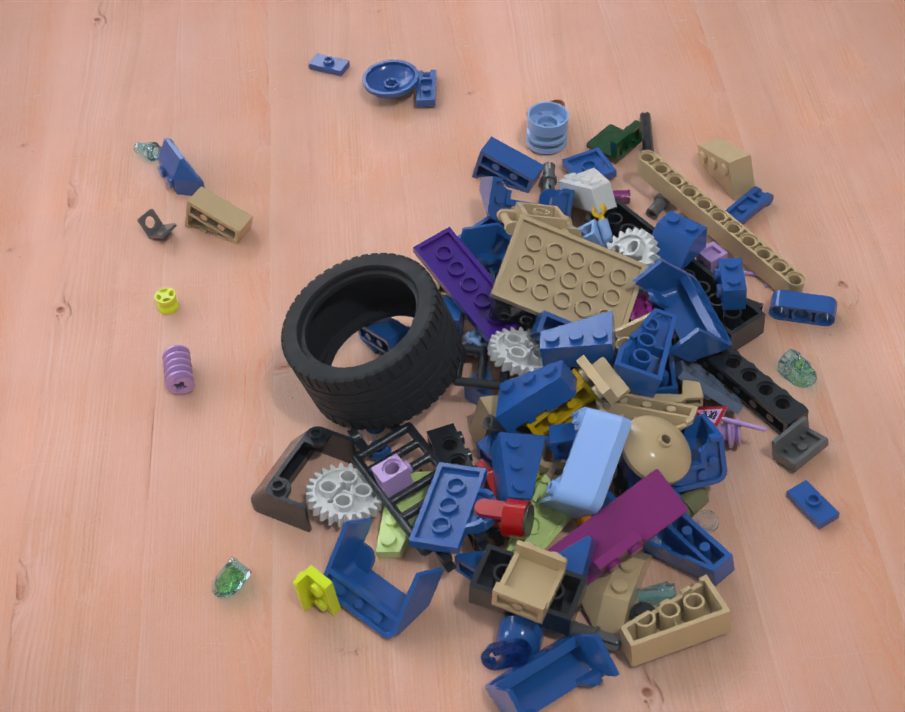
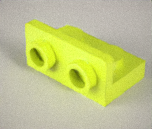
M310 565L305 571L297 575L293 581V586L301 608L304 611H307L314 604L321 611L325 612L327 610L333 616L341 610L332 581L315 567Z

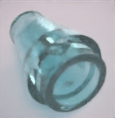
M135 143V153L150 161L158 160L161 146L158 143Z
M668 581L645 588H638L639 602H647L651 605L659 606V603L666 598L671 600L677 596L675 583H669Z

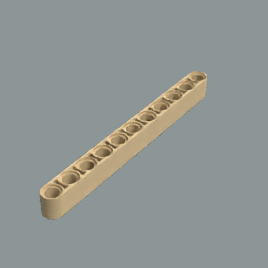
M643 150L639 153L636 173L692 221L707 227V233L736 258H741L743 264L775 291L787 290L802 293L806 278L800 271L655 152Z

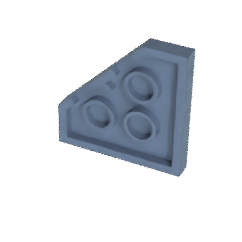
M673 355L676 374L680 384H682L683 380L700 382L704 399L709 401L713 399L719 403L718 406H728L726 412L730 413L733 411L739 414L743 404L734 393L728 395L729 391L724 387V384L713 374L707 376V372L697 360L689 362Z

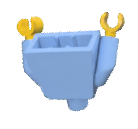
M601 203L602 213L597 212L596 206L592 208V215L597 217L599 221L593 219L578 229L582 233L581 238L608 248L606 243H612V231L608 219L604 217L607 207L604 203Z

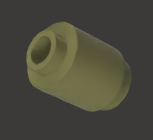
M704 487L683 491L680 494L685 500L683 503L688 508L686 513L691 518L709 502L708 491Z

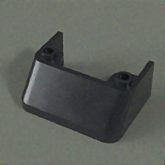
M320 426L312 427L295 438L252 494L251 503L253 509L260 514L310 533L312 527L306 505L288 498L292 490L291 484L315 451L355 465L351 460V456L356 453L354 438Z

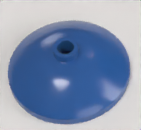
M403 60L378 62L370 66L362 77L363 86L366 91L381 98L403 96L410 92L419 81L417 68Z

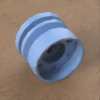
M540 102L530 107L527 114L526 144L531 150L540 154H554L565 148L567 145L569 120L567 109L555 102Z

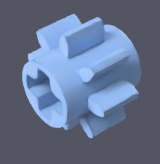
M476 329L472 332L468 331L463 336L466 339L464 341L466 345L488 346V343ZM469 354V355L474 356L475 358H477V357L479 356V355H476V354Z

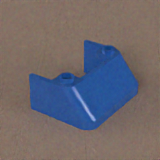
M498 222L462 228L460 240L481 265L492 267L495 264L501 265L512 235L507 234L504 224Z
M660 258L633 280L634 284L648 291V299L654 306L658 305L666 312L677 315L674 329L680 340L670 347L669 352L691 362L725 351L732 345L731 339L701 284L692 274Z
M365 518L346 521L343 524L323 575L332 581L341 606L384 638L398 636L429 606L444 570L436 568L417 572L407 594H404L372 570L375 563V553L365 543V539L373 520Z
M571 633L569 637L564 636L491 680L485 685V689L501 712H538L578 686L587 685L588 688H592L603 681V676L616 677L620 673L600 635Z

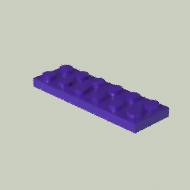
M450 227L413 247V253L488 344L492 334L495 335L496 331L502 332L503 328L510 331V327L519 330V327L523 328L527 325L490 319V293L495 280Z

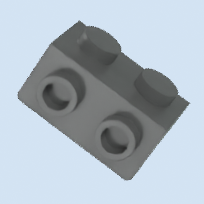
M803 416L772 440L773 459L796 472L829 445L828 438L810 429L808 418Z

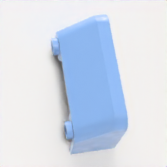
M588 407L572 412V423L575 424L574 429L578 431L562 475L557 477L556 480L552 479L546 491L549 495L548 497L541 498L539 504L573 519L597 514L604 503L630 431V419Z

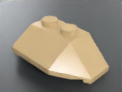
M626 394L612 406L605 397L601 400L598 397L596 401V406L600 411L621 415L630 420L644 415L657 416L669 421L680 431L693 424L698 411V406L634 394Z
M638 552L632 557L628 555L621 561L622 564L612 572L607 571L586 587L581 605L592 627L599 626L601 630L621 637L620 627L626 624L630 618V610L636 602L652 560V555Z

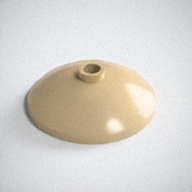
M644 415L631 420V428L624 444L622 455L632 471L643 479L655 469H658L669 484H674L681 480L687 474L691 465V450L681 431L669 421L657 416Z

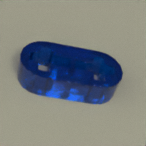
M522 638L493 642L488 644L482 652L481 662L490 670L522 666L530 658L532 648ZM515 648H517L518 652H523V655L520 656L519 653H517V652H516V653H512V652L514 651ZM491 652L494 656H500L497 661L495 657H490Z

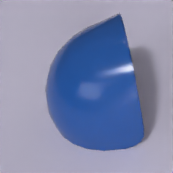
M507 616L501 619L497 631V646L500 653L506 659L513 662H522L540 651L543 644V631L537 623L521 616Z

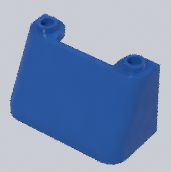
M494 176L481 177L479 192L487 216L490 219L499 221L497 212L500 209H510L511 206H515L516 202L531 203L511 199L512 190L504 187L503 178ZM545 189L539 195L538 204L558 206L564 215L570 217L574 190Z
M706 414L696 415L693 424L683 429V435L691 450V465L689 471L681 480L670 484L677 493L718 484L727 475L723 435ZM621 453L618 464L629 490L641 481L642 478L632 471Z

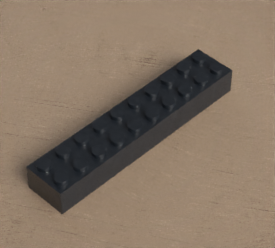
M615 199L617 207L607 210L604 214L612 231V242L613 236L618 238L620 231L626 234L627 228L632 231L635 227L639 230L642 228L651 235L655 227L618 199ZM590 213L584 217V224L593 219L599 220ZM693 259L683 269L692 274L701 284L731 339V347L733 349H739L764 333L765 313L747 299L746 309L722 310L721 299L717 298L716 285L718 282H714V273L696 259Z

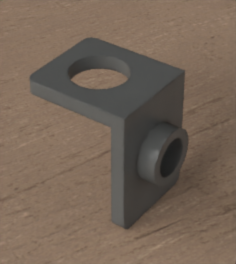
M149 209L137 219L149 239H164L177 227L176 223L163 225L153 209ZM148 216H151L155 221L152 228L147 227L145 223Z

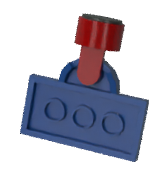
M439 462L408 541L410 547L459 555L466 534H478L488 530L490 527L500 529L503 537L526 540L533 528L534 506L530 501L510 498L506 502L497 501L493 492L483 489L488 476L487 469Z

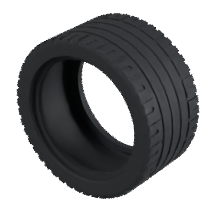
M371 253V255L364 254L361 257L356 256L350 260H344L340 264L333 265L331 269H326L323 274L316 276L315 280H311L307 284L308 286L300 291V295L296 296L295 302H292L289 307L290 310L286 313V319L283 322L284 327L281 330V347L284 357L320 412L328 420L344 428L352 429L355 427L357 430L362 431L364 429L367 431L384 429V427L390 428L395 424L404 423L403 421L413 419V416L423 413L424 409L427 410L431 407V404L435 403L439 396L445 393V389L450 386L451 380L455 378L456 371L459 369V363L462 358V339L459 329L430 273L415 260L413 261L409 257L405 258L403 255H396L394 253ZM407 316L414 318L404 338L382 356L358 366H332L334 357L340 347L363 327L388 317Z

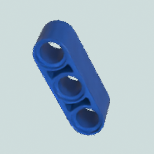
M777 290L773 292L771 297L769 315L777 320L830 326L835 322L838 304L836 299L830 296Z

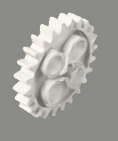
M635 227L633 231L627 228L626 234L620 231L618 238L613 236V242L606 243L607 249L647 264L646 269L653 265L656 260L660 259V256L656 254L660 251V248L656 246L658 242L654 240V236L642 228L639 230Z
M510 327V331L503 328L502 332L496 331L495 335L492 334L487 348V355L491 356L490 361H496L495 367L502 366V372L508 370L510 371V376L518 374V377L543 367L540 344L535 342V338L529 336L531 329L524 331L522 327H519V330Z
M340 463L339 468H335L331 464L329 471L321 468V474L314 473V479H309V485H306L308 510H313V516L320 515L321 522L329 519L328 525L338 522V527H341L346 521L370 518V516L377 517V511H382L383 503L357 468H353L352 463L348 467H344Z

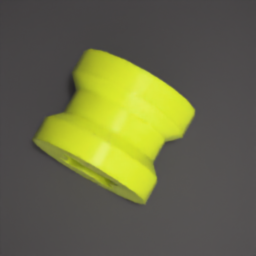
M162 288L155 293L154 298L158 311L161 314L169 315L178 310L179 303L173 289Z

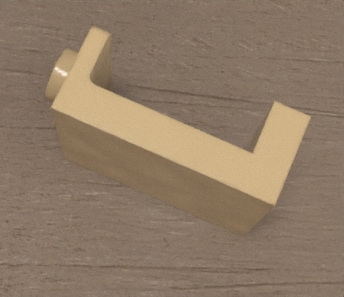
M518 540L515 546V553L500 583L496 582L492 590V605L542 624L566 573L567 558L562 557L557 552L541 549L531 542Z

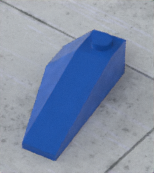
M654 308L642 322L641 326L630 335L626 343L620 346L614 369L628 386L630 392L654 398L662 381L677 315Z

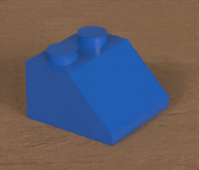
M670 210L657 222L652 233L654 240L658 242L656 246L660 248V251L656 254L683 270L706 247L707 227Z

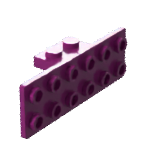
M655 469L547 551L560 553L588 535L594 537L597 543L588 574V586L607 571L612 572L622 564L621 561L628 555L632 557L643 549V544L688 512V508L662 473Z

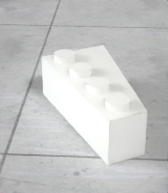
M595 168L578 174H566L564 179L558 181L560 190H574L572 207L592 212V208L596 206L599 213L602 212L600 208L601 203L606 205L607 210L617 207L610 181Z

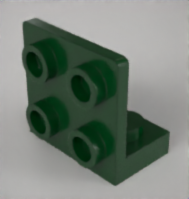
M635 120L629 126H626L624 130L609 124L588 141L586 147L591 150L599 147L607 158L618 162L642 142V123Z

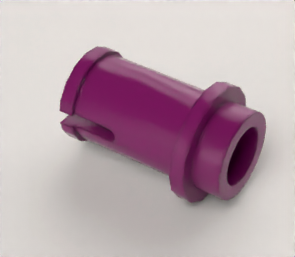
M630 190L613 191L615 199L620 200L622 203H630L629 197H622L630 196Z

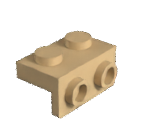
M584 355L576 360L582 368L578 372L587 383L590 380L594 383L591 389L600 400L605 397L612 406L630 392L628 386L604 357H601L592 365Z

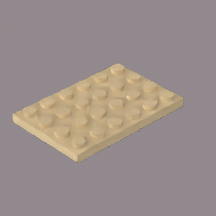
M520 214L490 297L534 315H538L545 310L571 322L613 310L615 328H618L629 321L640 286L634 284L633 280L646 270L647 264Z

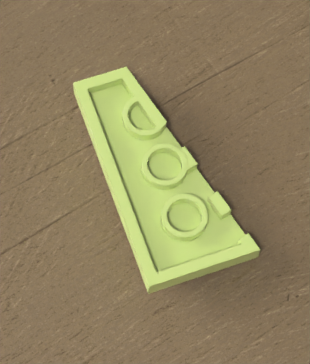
M432 471L413 472L410 475L413 482H416ZM430 485L396 504L400 511L403 512L425 499ZM384 506L376 555L378 558H399L403 556L409 539ZM419 514L408 520L412 527H414Z
M547 475L541 476L530 501L534 506V523L530 536L526 540L510 538L505 548L506 550L515 552L518 540L531 542L545 550L572 519L539 504L541 498L548 497L549 495L546 491L551 479Z

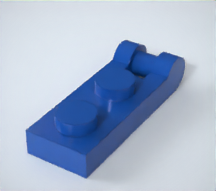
M430 70V72L418 71L417 107L436 106V70Z
M754 186L725 211L743 225L763 207L769 206L774 199V195L769 192L764 193L761 188Z

